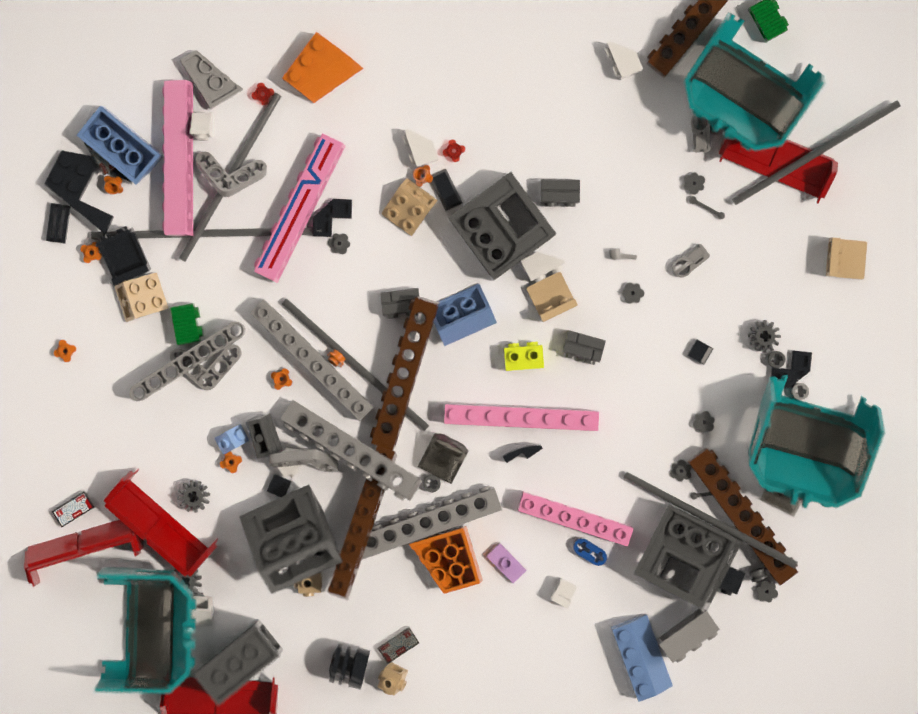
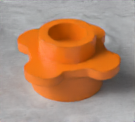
M424 165L413 171V177L416 180L417 186L421 187L424 183H431L433 181V176L430 174V166Z
M108 175L104 177L106 182L104 189L107 193L114 195L123 192L121 186L122 178L118 176L110 177Z
M97 242L81 246L80 250L84 254L83 260L85 263L102 258L99 247L95 244Z
M66 340L59 341L58 348L54 350V356L62 358L64 362H70L71 356L76 352V346L68 344Z
M334 349L327 354L328 361L333 366L341 368L344 365L343 362L346 359L339 351Z
M284 368L280 372H272L271 378L274 379L275 389L280 390L284 386L289 387L292 385L288 369Z
M230 451L225 454V458L220 462V467L230 470L231 473H236L239 463L242 462V457L236 456Z

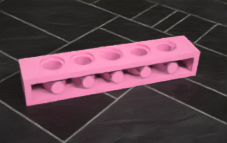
M525 491L522 493L517 508L520 512L627 547L634 529L632 526Z

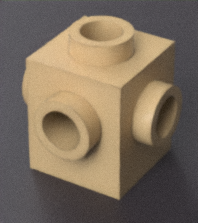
M322 571L295 583L294 587L298 589V594L303 593L304 597L314 596V593H321ZM309 580L311 585H307L305 581Z
M391 662L380 672L378 688L388 695H396L399 691L402 692L407 684L405 678L408 670Z

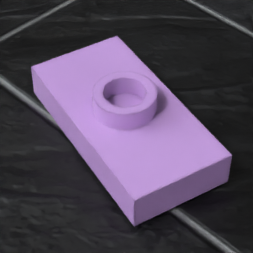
M501 543L486 556L512 583H515L527 571Z

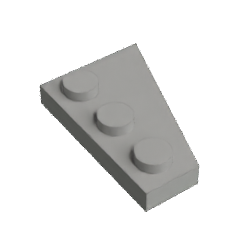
M197 50L180 59L182 66L210 110L243 91L241 86L233 82L229 76L221 72Z

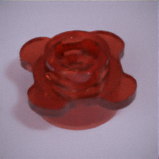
M258 83L255 92L252 93V98L260 101L262 105H267L269 98L274 95V90L267 88L264 83Z
M452 139L448 142V147L443 150V155L450 157L453 162H458L460 155L465 152V146L457 144Z

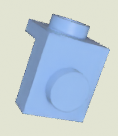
M241 424L215 437V441L222 454H226L249 441Z

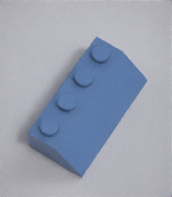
M101 105L76 135L136 185L153 170L164 156L115 114Z
M647 614L611 627L638 702L657 696L673 686Z

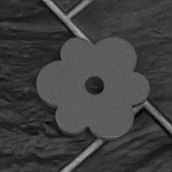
M696 172L685 176L684 182L686 184L684 188L689 190L692 195H696L704 189V176H698Z
M336 233L328 241V245L332 248L333 253L345 254L347 248L351 245L348 241V236L344 233L340 235Z
M627 283L625 290L622 291V295L625 296V301L628 304L633 302L639 303L640 298L645 294L644 290L640 289V284Z
M708 411L695 416L696 420L693 422V426L699 429L701 433L710 432L714 429L713 423L715 418L711 417Z
M681 459L677 463L672 464L670 475L672 478H677L679 482H682L684 479H690L691 466Z
M762 581L761 586L756 589L758 599L760 601L766 600V602L770 603L772 598L778 596V591L775 589L776 585L774 583L770 584L768 581Z

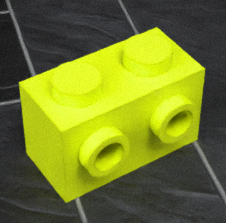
M538 341L527 342V346L519 347V343L507 344L508 348H504L505 371L544 368L543 345H538Z

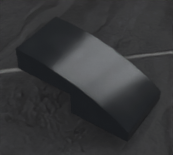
M540 444L527 445L514 449L502 457L506 463L522 453L528 459L543 448Z

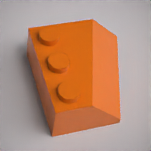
M316 32L282 79L315 103L364 68Z
M467 526L432 535L409 544L418 555L419 560L430 572L431 577L443 594L477 585L483 581Z

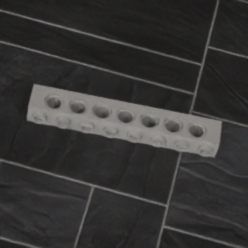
M265 299L250 312L359 421L374 408Z
M294 400L291 401L280 418L285 423L283 426L291 432L294 429L300 432L299 436L307 442L310 439L316 442L315 447L323 452L327 449L331 452V457L338 461L343 459L347 462V467L354 471L359 469L363 472L361 474L363 477L370 481L375 479L378 481L377 485L386 491L391 489L394 491L393 495L402 501L404 498L410 501L422 483L417 476ZM302 419H307V423L304 426H299ZM322 428V434L315 436V431ZM338 438V443L335 446H330L331 440ZM349 448H354L353 454L346 456V451ZM364 458H370L369 463L365 466H362V460ZM380 468H386V471L383 475H377V472ZM401 477V483L397 486L393 485L394 479Z
M490 485L479 489V493L472 495V492L461 495L462 499L456 501L453 498L443 501L442 506L436 507V505L424 508L425 512L418 514L415 511L407 514V518L400 520L398 517L388 521L389 524L382 527L381 524L373 526L370 536L374 537L377 543L372 547L366 546L362 560L501 511L502 508L495 488H490ZM477 498H482L485 501V505L482 508H476L474 501ZM460 504L467 507V512L463 515L456 512V507ZM446 511L449 514V518L446 521L439 520V512ZM423 517H427L430 519L431 524L428 527H422L420 520ZM410 524L413 527V531L406 534L402 531V526ZM385 531H393L395 537L392 540L385 539Z

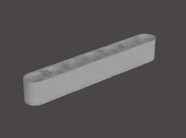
M240 322L228 324L133 385L129 390L130 398L134 401L147 399L242 338L246 333L245 326ZM234 325L241 327V333L238 336L233 335L231 332ZM219 335L225 339L223 346H218L215 342L216 337ZM201 346H206L209 350L208 355L205 357L199 353ZM185 356L192 358V365L190 367H186L183 364ZM170 366L176 369L174 377L167 375V369ZM153 377H157L160 380L157 388L151 385ZM137 387L143 389L144 394L141 398L136 397L134 394Z

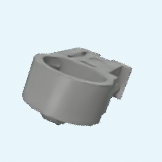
M693 115L690 123L692 133L695 132L693 134V147L695 149L692 150L695 153L709 152L711 149L709 120H707V126L702 129V119L698 118V129H696L694 126L696 116Z
M698 244L699 247H696L686 256H682L673 263L672 271L677 277L688 276L710 257V254L702 244ZM679 261H686L684 265L675 270V265ZM687 266H689L688 272L686 274H678Z

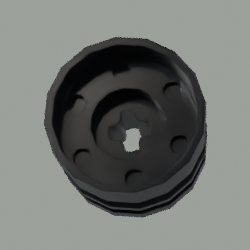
M338 643L336 650L333 652L329 667V682L334 683L335 676L339 675V685L347 677L349 678L348 687L361 690L370 650L358 647L355 655H351V645H348L346 653H343V644Z

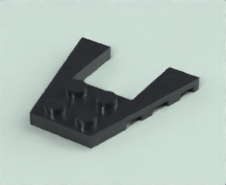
M62 150L44 183L45 186L106 235L114 216L80 201L97 169L100 170L92 156ZM117 169L108 173L114 177L122 178L123 181L131 185L133 183Z

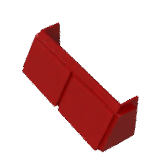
M724 137L718 154H720L719 162L725 158L769 177L813 150L791 140H786L782 146L757 151L750 149L749 151L740 145L741 141L734 138L732 140L729 137L727 139ZM821 154L778 181L817 197L818 204L821 198L825 199L837 175L838 162L831 157Z
M138 468L135 472L130 471L103 500L106 503L104 507L142 540L146 539L147 544L184 577L187 575L191 577L218 547L215 543L219 539L217 538L209 548L206 547L131 481L140 469Z
M115 520L82 530L79 535L75 532L29 546L28 550L25 551L24 570L28 583H31L32 587L41 583L37 572L38 569L131 542L134 555L138 556L144 548L142 539L122 521Z
M167 671V677H163V682L169 683V671ZM186 677L171 693H161L160 710L161 714H277L279 687L275 684V677H273L272 682L248 681L218 706L196 677Z

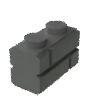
M541 179V203H545V207H556V203H564V207H576V203H580V179Z
M419 288L381 292L383 316L387 315V319L399 318L398 314L406 313V317L410 316L409 305L412 299L415 300L419 296Z
M568 330L562 352L566 353L565 357L576 360L578 356L585 358V363L595 365V362L600 363L606 340Z
M271 413L254 417L245 422L257 459L282 450Z

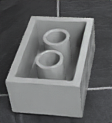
M699 608L656 640L672 663L675 661L679 663L687 657L686 653L699 649L703 641L716 637L718 635L717 631L720 629L707 610Z

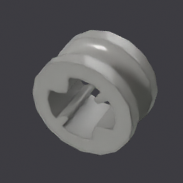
M796 383L791 388V395L797 400H804L809 395V388L804 383ZM798 386L805 390V394H802V397L795 393V389H798Z

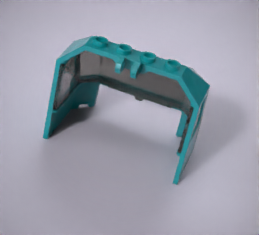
M728 12L686 75L684 82L689 107L698 118L703 116L709 120L708 124L713 127L714 131L717 132L721 128L725 131L723 137L726 139L729 137L732 140L734 138L741 141L740 145L749 151L750 149L757 151L782 146L824 86L825 75L820 71L815 73L812 70L814 66L808 63L797 81L792 80L732 40L745 20L740 18L737 21L734 19L736 16Z
M782 375L781 379L770 377L748 447L749 467L761 487L769 492L776 491L791 497L790 503L793 505L797 503L798 498H801L803 508H807L810 502L819 503L827 508H838L860 498L885 435L881 408L875 404L870 406L866 403L867 399L863 396L860 397L854 415L782 395L788 375Z
M103 567L97 573V578H107L104 579V585H127L126 660H103L102 667H105V673H101L94 692L171 693L190 675L191 669H195V657H192V649H195L196 638L192 637V633L196 630V618H192V612L196 610V598H193L192 591L176 571Z

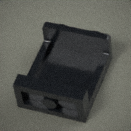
M127 226L116 230L117 234L110 236L109 233L103 235L95 243L99 247L110 271L111 281L114 286L151 270L133 227L128 229Z

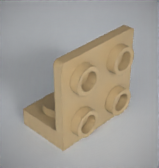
M406 178L381 214L412 236L438 200Z
M835 237L829 238L826 276L864 279L867 242Z
M557 272L526 288L542 322L578 306L561 272Z
M157 273L124 281L114 286L126 322L168 309Z

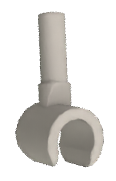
M620 248L609 250L612 260L637 259V255L621 254Z

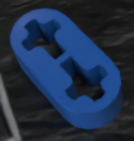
M579 538L574 542V551L579 556L596 566H601L606 562V552L585 538ZM586 542L585 546L590 549L589 552L585 550L578 551L579 547L577 544ZM593 551L596 554L602 552L603 560L594 561L595 557L591 555V552Z

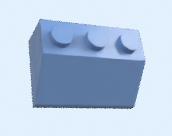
M480 284L439 301L440 304L434 320L444 346L497 323Z

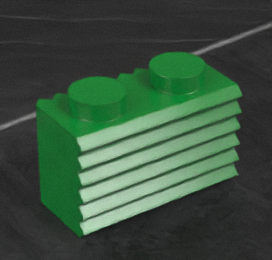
M762 0L748 8L766 43L788 31L787 26L789 24L786 18L779 14L778 9L780 8L776 0Z
M195 303L170 307L176 344L182 345L201 341L204 333L202 325H198L197 318H200L199 307H195Z

